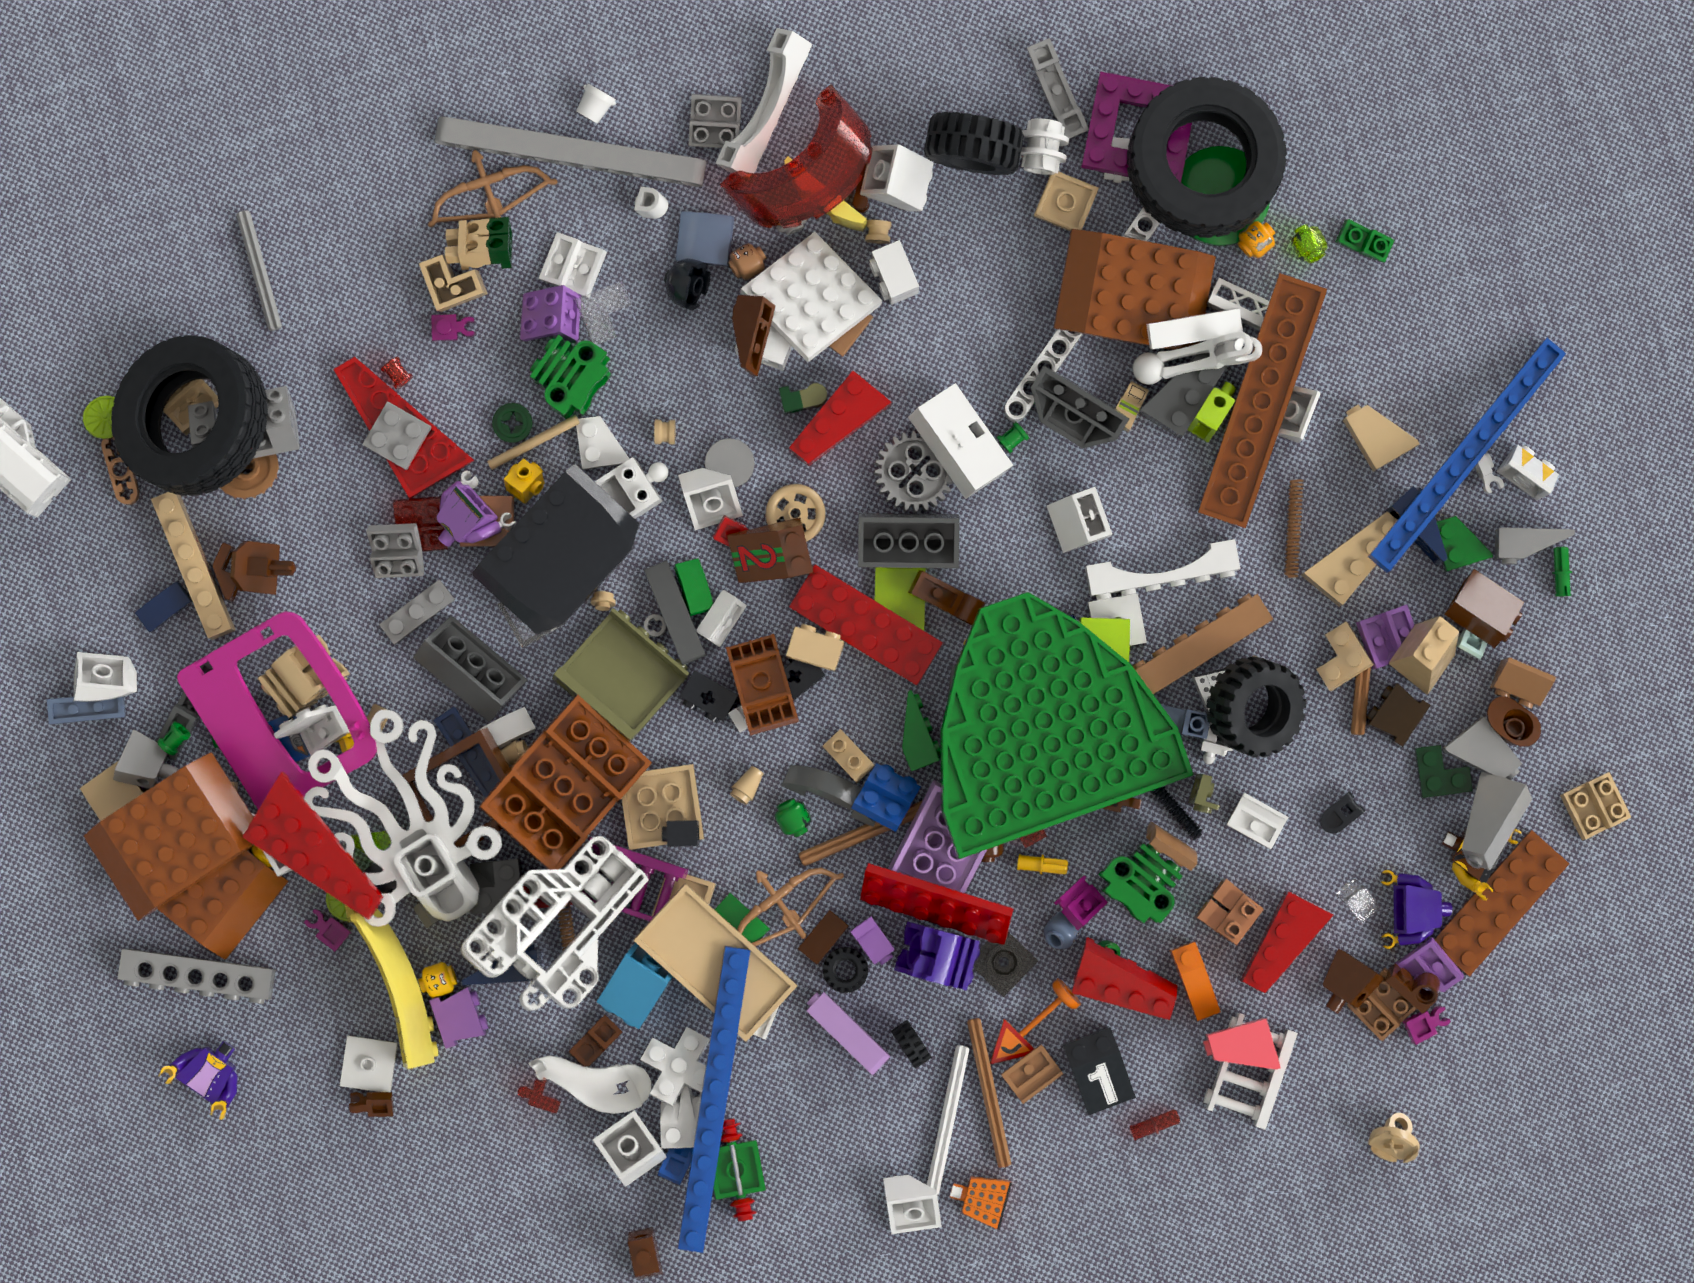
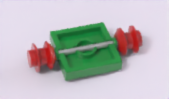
M732 1118L724 1120L721 1142L729 1143H726L725 1146H720L714 1192L716 1200L736 1196V1200L730 1204L731 1207L736 1208V1213L732 1218L737 1217L738 1222L753 1219L752 1214L757 1213V1211L751 1210V1204L755 1200L746 1197V1194L766 1191L757 1140L736 1143V1140H739L743 1134L738 1133L736 1129L741 1123H735V1119Z

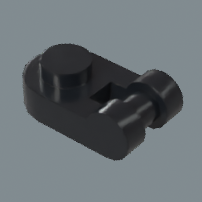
M1350 791L1321 814L1320 826L1325 832L1333 834L1342 831L1366 811L1362 805H1358L1353 798L1355 796ZM1345 805L1351 812L1347 816L1340 810Z

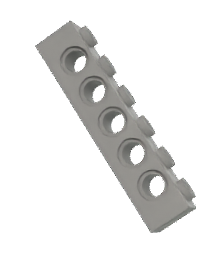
M126 948L121 951L117 979L124 980V985L139 987V983L142 982L149 983V988L164 990L165 986L174 987V992L189 994V990L192 989L199 990V995L214 997L215 993L224 994V999L239 1000V997L243 996L250 997L249 1002L264 1004L265 1000L272 999L276 969ZM145 962L149 963L152 967V973L148 977L141 973V966ZM169 966H173L177 970V977L174 980H170L166 976V970ZM195 969L202 973V980L198 984L191 980V973ZM219 973L227 976V984L224 987H220L216 983V976ZM245 976L249 977L253 983L252 988L248 991L241 987V980Z

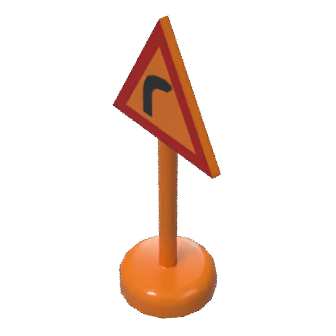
M1057 978L1052 983V988L1058 998L1020 1032L1014 1029L1005 1019L1003 1020L990 1064L1023 1057L1035 1049L1024 1036L1062 1002L1071 1009H1077L1081 1005L1078 997L1072 993V990L1062 980Z

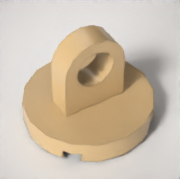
M1395 1113L1389 1117L1384 1127H1378L1371 1132L1368 1140L1372 1152L1389 1162H1397V1159L1403 1160V1163L1413 1161L1418 1156L1420 1149L1419 1141L1411 1134V1120L1402 1113ZM1395 1121L1402 1125L1403 1130L1395 1127Z

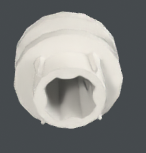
M1042 118L1028 120L1027 130L1022 131L1024 134L1023 140L1027 141V147H1022L1020 156L1022 158L1021 167H1024L1025 171L1041 175H1054L1058 173L1060 163H1065L1067 157L1064 153L1059 152V146H1067L1069 144V138L1064 136L1065 127L1062 126L1061 122Z

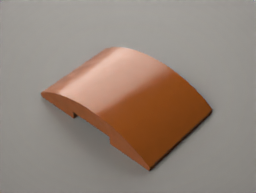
M576 695L515 761L479 807L548 870H560L588 838L587 836L616 802L621 800L652 762L584 699Z

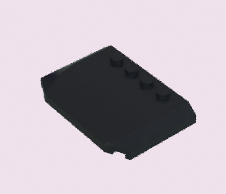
M573 464L488 553L471 575L538 635L541 632L564 625L632 552L640 523L576 464Z

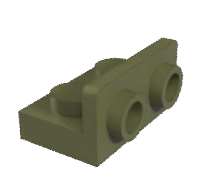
M1196 774L1188 801L1189 804L1194 805L1193 810L1206 814H1211L1212 810H1219L1220 805L1206 801L1207 797L1211 798L1215 783L1211 782L1212 776Z

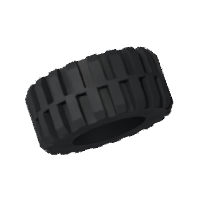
M937 112L929 121L924 153L928 160L949 168L987 175L1014 174L1018 169L1024 134L1018 126L1006 121H1000L999 119L970 113Z
M1250 656L1247 659H1238L1235 661L1236 665L1230 663L1224 668L1225 672L1223 674L1219 673L1215 678L1216 684L1214 686L1211 685L1209 690L1211 696L1210 699H1207L1206 707L1209 708V712L1206 714L1207 720L1212 723L1210 729L1222 744L1248 756L1268 757L1272 755V752L1277 754L1283 750V745L1288 746L1293 741L1292 737L1294 734L1298 735L1301 730L1299 726L1301 721H1304L1306 715L1303 713V709L1306 708V699L1302 696L1305 695L1303 685L1299 684L1300 679L1286 666L1259 657ZM1265 686L1268 693L1266 712L1258 723L1248 728L1244 717L1246 703L1254 691Z

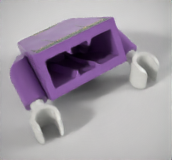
M464 471L461 474L462 481H456L441 495L437 521L445 529L438 539L448 547L455 540L457 542L476 543L500 533L502 528L510 531L516 525V521L510 524L505 523L507 519L512 517L507 512L501 516L499 522L496 521L498 516L473 490L479 483L477 476L467 481L472 476L470 471Z

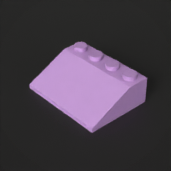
M935 780L932 781L888 869L965 893L987 849L961 859L957 858L941 811V783Z

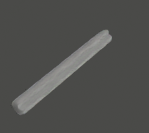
M248 210L241 211L236 216L268 329L275 331L282 328L256 231L250 212Z

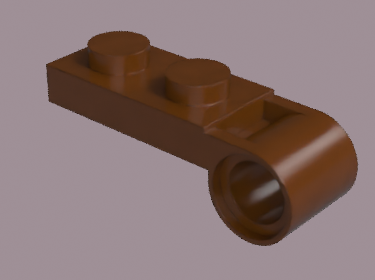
M921 570L918 571L908 593L970 625L973 624L979 608L984 607L986 604Z

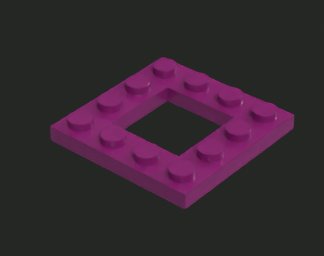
M1100 71L1081 168L1128 177V149L1111 146L1119 103L1146 108L1147 104L1156 95H1159L1161 91L1170 85ZM1192 122L1174 131L1167 141V161L1172 173L1180 182Z

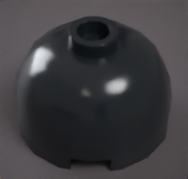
M688 258L682 259L666 272L664 277L666 291L674 304L689 310H695L700 306L697 301L701 294L706 296L711 278V272L706 270L708 265L706 262Z

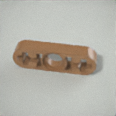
M114 437L103 439L101 447L116 499L125 505H132L137 502L140 496L135 474L127 467L125 475H115L114 466L123 461L120 457L112 461L110 460V457H115L112 449H108V445L111 444V440ZM130 478L131 482L127 481L126 485L134 493L130 494V499L127 500L126 497L121 496V493L125 492L123 484H117V481H125Z

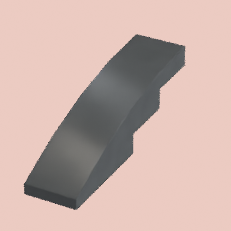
M666 560L644 569L682 665L706 656L668 561Z
M209 661L200 666L204 674L213 669ZM184 691L178 703L174 705L156 742L160 738L165 737L174 722L183 725L191 734L200 720V716ZM184 740L179 746L178 753L175 756L168 754V757L176 760L187 740Z

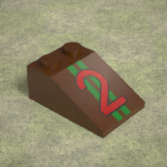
M801 518L727 535L738 583L785 579L813 573Z

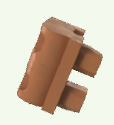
M1223 878L1210 897L1228 909L1229 913L1214 901L1208 899L1195 918L1231 943L1237 945L1264 909L1234 886L1228 879Z

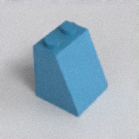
M635 942L619 964L598 998L597 1003L605 1011L614 1013L622 1018L627 1025L640 1029L673 976Z

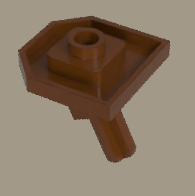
M243 541L232 552L230 578L239 591L276 595L277 577L294 575L296 571L295 563L293 561L279 560L280 545Z

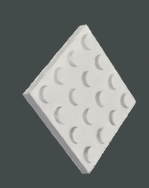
M816 232L812 233L752 279L740 291L742 295L764 296L776 305L771 325L807 362L811 361L882 304V299Z

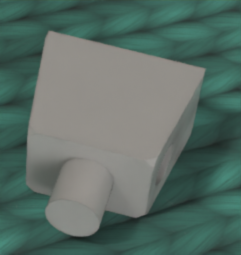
M133 730L114 770L113 780L150 789L156 785L159 777L166 779L178 771V768L166 763L168 754L159 747L157 742Z

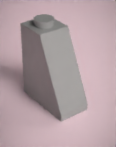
M1480 717L1442 748L1444 753L1482 772L1509 780L1520 772L1518 767L1522 765L1521 761L1501 736L1490 726L1485 717Z

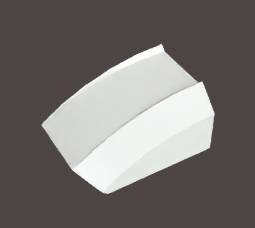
M77 652L73 680V701H104L137 692V671L129 657Z

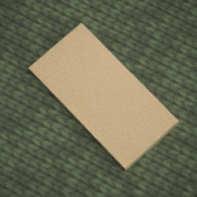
M686 883L633 939L713 1013L724 947L750 949L738 1027V1035L745 1042L797 987V984Z

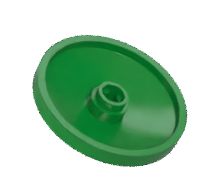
M1212 146L1201 149L1185 160L1181 183L1193 191L1204 194H1217L1228 191L1238 185L1244 178L1246 171L1245 153L1228 146ZM1269 205L1254 221L1262 224L1267 215ZM1245 228L1220 237H1216V235L1212 238L1190 237L1210 246H1230L1240 241L1239 233Z

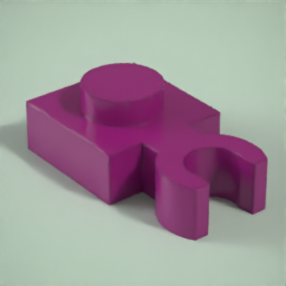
M456 314L431 315L432 341H458V333H462L466 337L475 336V331L465 330L466 324L475 323V319L465 317L461 321H457Z
M314 909L312 912L318 916V921L313 924L309 920H305V925L312 929L317 928L319 932L315 937L334 952H337L351 934V931L332 916L328 921H325L323 913Z
M1437 1006L1431 1011L1430 1015L1428 1011L1423 1014L1419 1012L1403 1021L1412 1044L1417 1045L1438 1034L1436 1026H1447L1451 1022L1449 1018L1439 1019V1014L1446 1010L1445 1007Z

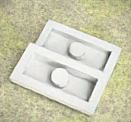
M557 232L539 279L554 286L564 285L581 296L589 298L607 252Z

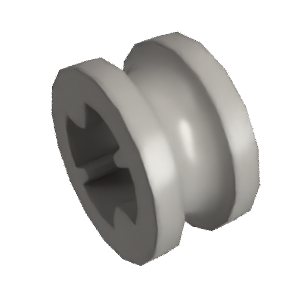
M658 614L648 616L644 622V629L651 637H660L667 629L664 618ZM654 619L656 622H662V626H659L662 629L659 632L649 630L648 626H651L649 623L651 620Z

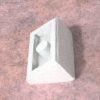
M725 590L721 591L697 628V633L720 647L747 605Z

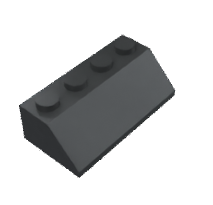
M859 513L858 567L959 568V514Z
M452 615L424 640L413 657L489 723L507 706L528 680Z

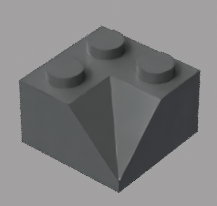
M521 859L470 864V871L479 885L478 901L472 908V914L490 913L497 903L522 877ZM505 905L506 911L512 910L511 906Z

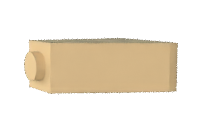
M1358 404L1346 411L1348 416L1343 419V422L1373 472L1419 445L1417 439L1368 405L1361 408Z

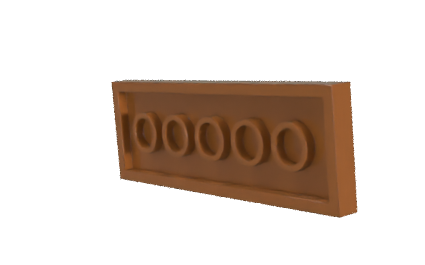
M1530 830L1490 875L1487 884L1493 889V892L1489 889H1485L1482 892V895L1487 900H1482L1475 892L1436 935L1434 940L1453 963L1470 977L1570 863L1533 830Z

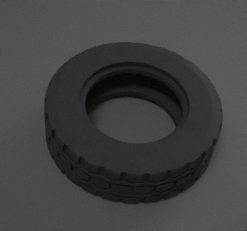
M1196 77L1189 81L1186 79L1175 83L1174 86L1170 85L1161 91L1159 95H1156L1140 115L1131 134L1127 151L1129 181L1132 182L1131 187L1143 208L1147 212L1149 211L1151 216L1160 224H1165V227L1192 237L1212 238L1215 235L1220 237L1229 235L1230 232H1236L1245 228L1247 224H1251L1263 213L1275 196L1284 177L1283 173L1285 172L1287 161L1285 158L1287 155L1286 142L1283 140L1285 136L1274 112L1268 108L1269 105L1247 87H1242L1239 83L1217 77ZM1197 121L1213 122L1228 129L1239 140L1245 153L1246 171L1243 180L1232 189L1217 194H1204L1187 188L1174 176L1167 161V141L1174 131L1183 125Z
M197 335L177 336L154 345L153 348L143 353L128 369L115 395L111 427L117 452L120 453V458L136 476L173 494L183 496L202 495L227 485L250 464L256 455L257 449L260 447L263 434L265 433L268 402H266L265 388L262 385L263 382L258 372L255 371V368L243 356L207 337ZM197 379H210L216 389L219 403L217 418L212 430L194 448L178 453L169 452L161 435V418L168 400L184 384Z

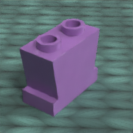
M871 916L850 931L874 965L877 962L883 965L894 957L891 952L895 948Z
M467 987L444 1001L442 997L429 1001L446 1049L458 1045L457 1040L486 1035L485 1029L489 1027L485 1015L479 1014L477 1005H480V1000L476 990L471 991V988Z

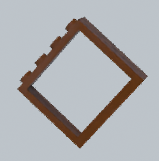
M484 728L430 758L426 774L478 744L483 749L499 780L510 767L489 729ZM415 767L402 776L414 792L424 820L431 822L433 817L413 783L415 781ZM493 819L480 826L491 827L497 832L503 829ZM471 832L457 839L454 845L457 848H462L467 843ZM483 836L479 838L478 843L484 840Z

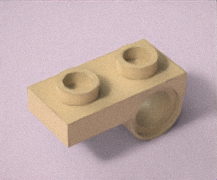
M841 729L823 745V748L856 783L875 766Z

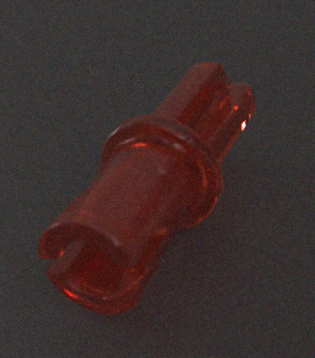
M1173 1109L1155 1117L1150 1115V1119L1130 1125L1129 1127L1136 1141L1153 1133L1158 1135L1159 1131L1179 1124L1180 1117L1178 1112Z

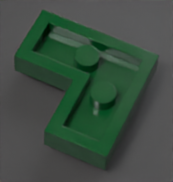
M1441 745L1414 748L1421 798L1473 791L1469 767L1444 770Z

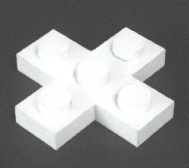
M686 1027L675 1049L652 1037L640 1059L645 1064L661 1071L650 1094L673 1107L685 1085L702 1093L706 1065L698 1061L710 1041L709 1038Z

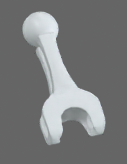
M1244 332L1226 334L1189 347L1160 351L1157 354L1151 352L1143 353L1134 361L1133 373L1139 382L1151 385L1160 381L1162 377L1168 379L1192 371L1219 369L1224 365H1237L1255 361L1262 354V345L1259 340L1250 337V335ZM1253 345H1254V346H1255L1254 352H1253L1252 354H1250L1251 351H1252V349H1253ZM1210 353L1208 358L1170 367H1165L1164 364L1178 358Z

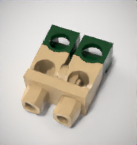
M509 216L473 220L468 223L466 220L459 221L458 229L446 230L447 246H451L445 247L447 264L460 263L461 270H469V267L479 268L490 264H501L502 269L512 268L513 233Z

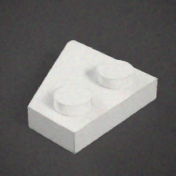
M601 416L579 419L580 424L576 425L583 470L621 465L629 460V457Z

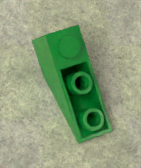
M912 690L908 691L902 743V750L911 772L940 761L938 756L941 755V749L937 740L932 742L929 732L933 731L928 717L923 718L919 710L923 708L918 693L914 695Z

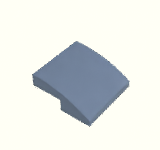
M681 211L675 261L688 258L703 261L712 266H729L734 216Z

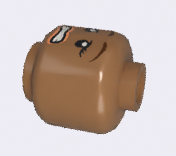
M746 243L730 253L728 264L737 279L749 280L764 271L763 261L767 258L760 246L755 248L752 244Z

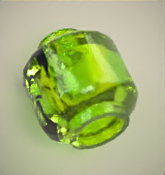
M1305 224L1294 231L1295 235L1291 239V245L1300 261L1314 263L1325 256L1328 244L1317 226L1309 227Z

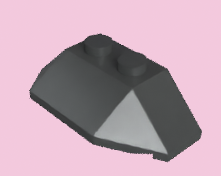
M1043 366L1031 386L1040 422L1081 448L1116 441L1130 418L1112 405L1046 366Z

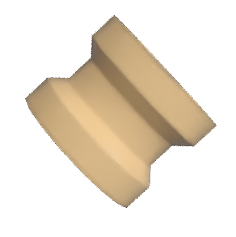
M867 220L869 232L866 235L865 241L875 244H889L888 230L891 229V222Z
M655 419L654 443L668 442L670 445H675V420L662 422Z

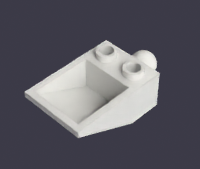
M632 457L596 480L595 483L636 519L663 502L652 482L664 481L668 477V468L665 464L656 462L650 466L648 473L645 474L637 460ZM628 470L633 471V476L630 479H626L624 476ZM641 491L647 493V497L644 500L638 498V493Z

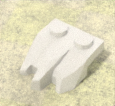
M687 1085L684 1086L680 1093V1098L677 1099L673 1107L661 1101V1148H693L701 1093L695 1097L691 1087Z

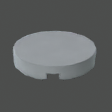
M732 438L720 440L713 444L706 454L705 468L730 475L734 488L748 482L754 471L753 453L740 440Z

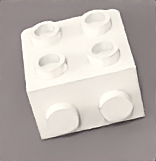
M321 705L312 711L307 708L298 712L295 720L291 719L280 724V730L275 732L274 736L278 739L300 733L311 756L316 751L324 750L348 734L349 730L336 705L331 707Z

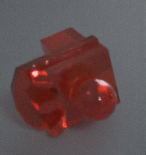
M543 1077L541 1081L536 1079L532 1089L528 1088V1086L519 1087L517 1093L521 1098L528 1099V1105L557 1114L561 1101L542 1095L547 1081L546 1078Z

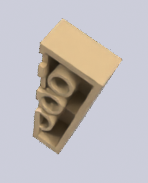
M1389 512L1384 513L1301 574V576L1337 606H1342L1376 566L1368 556L1395 524L1397 519Z

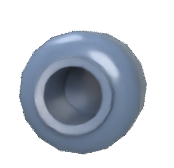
M1062 912L1056 913L1044 927L1046 942L1055 949L1069 948L1081 934V929L1077 930Z

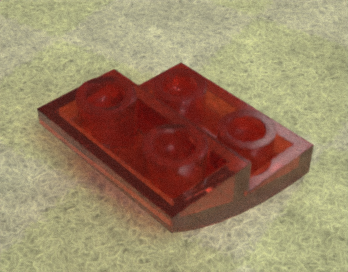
M441 496L393 500L395 524H417L422 552L448 550V546L441 543L438 539L445 529L437 521Z

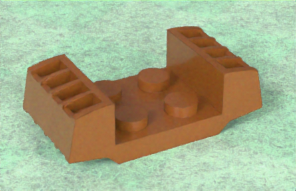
M771 634L726 647L750 736L799 722L775 635Z

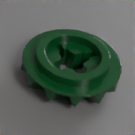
M507 403L499 407L492 420L495 434L501 440L508 443L521 442L530 434L533 426L529 411L517 403ZM514 413L516 421L523 423V425L515 426L511 434L510 426L502 422L510 421Z

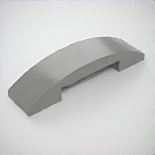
M1048 38L1027 47L1033 68L1055 120L1061 122L1062 126L1065 127L1064 136L1070 139L1089 131L1081 109L1077 106L1059 64L1060 60L1051 39Z

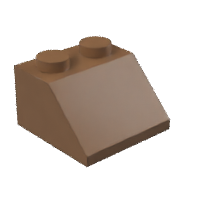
M1509 657L1500 661L1490 688L1496 690L1495 695L1499 697L1511 696L1518 699V703L1523 707L1532 709L1533 706H1541L1556 677Z

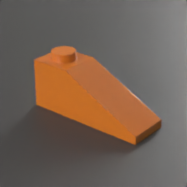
M1192 941L1169 950L1196 1020L1200 1021L1220 1013L1217 999L1196 942Z

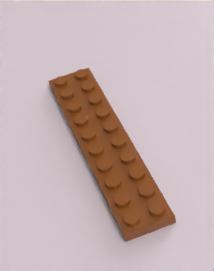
M1279 273L1257 340L1262 345V354L1257 360L1248 363L1198 513L1246 528L1327 292L1326 288Z

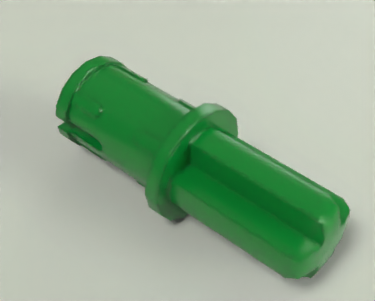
M1565 546L1555 547L1553 549L1554 571L1552 572V574H1555V597L1572 596L1570 587V573L1572 571L1569 569V549Z

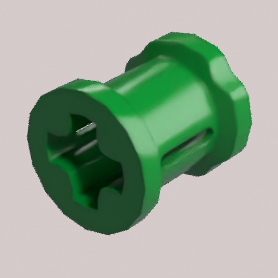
M1016 421L1012 423L1013 427L1002 436L998 435L996 437L1009 454L1023 440L1027 441L1030 439Z
M174 722L165 737L160 738L157 742L163 751L172 756L178 753V748L184 740H188L191 736L190 732L178 722Z

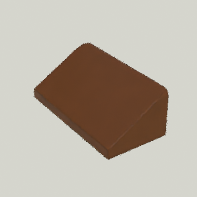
M829 910L799 946L798 950L817 965L849 925Z

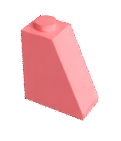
M1266 1018L1205 1034L1207 1038L1206 1041H1203L1207 1056L1211 1055L1213 1060L1269 1069L1281 1068Z

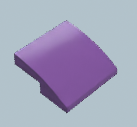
M1407 605L1356 622L1367 655L1373 663V670L1388 665L1414 627V622Z

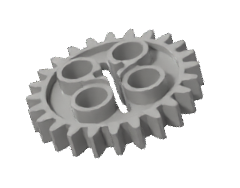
M912 431L910 438L903 432L901 434V441L894 436L891 439L893 446L886 442L884 448L887 452L879 451L877 454L883 460H876L874 462V465L880 467V469L873 472V475L880 476L875 485H883L879 494H888L886 502L894 499L895 509L900 504H903L904 512L907 511L909 506H912L914 513H917L919 506L926 512L928 510V503L935 508L937 506L936 499L943 502L945 499L943 493L949 494L951 491L946 484H953L954 482L948 477L949 475L921 436L920 438L916 437L915 431ZM908 450H916L920 458L912 460L908 456ZM926 456H929L930 460L903 488H899V484L909 475L911 470H914ZM934 467L938 472V476H928L926 468ZM891 468H900L903 476L900 478L894 477L891 474ZM909 485H918L921 489V494H912L909 490Z

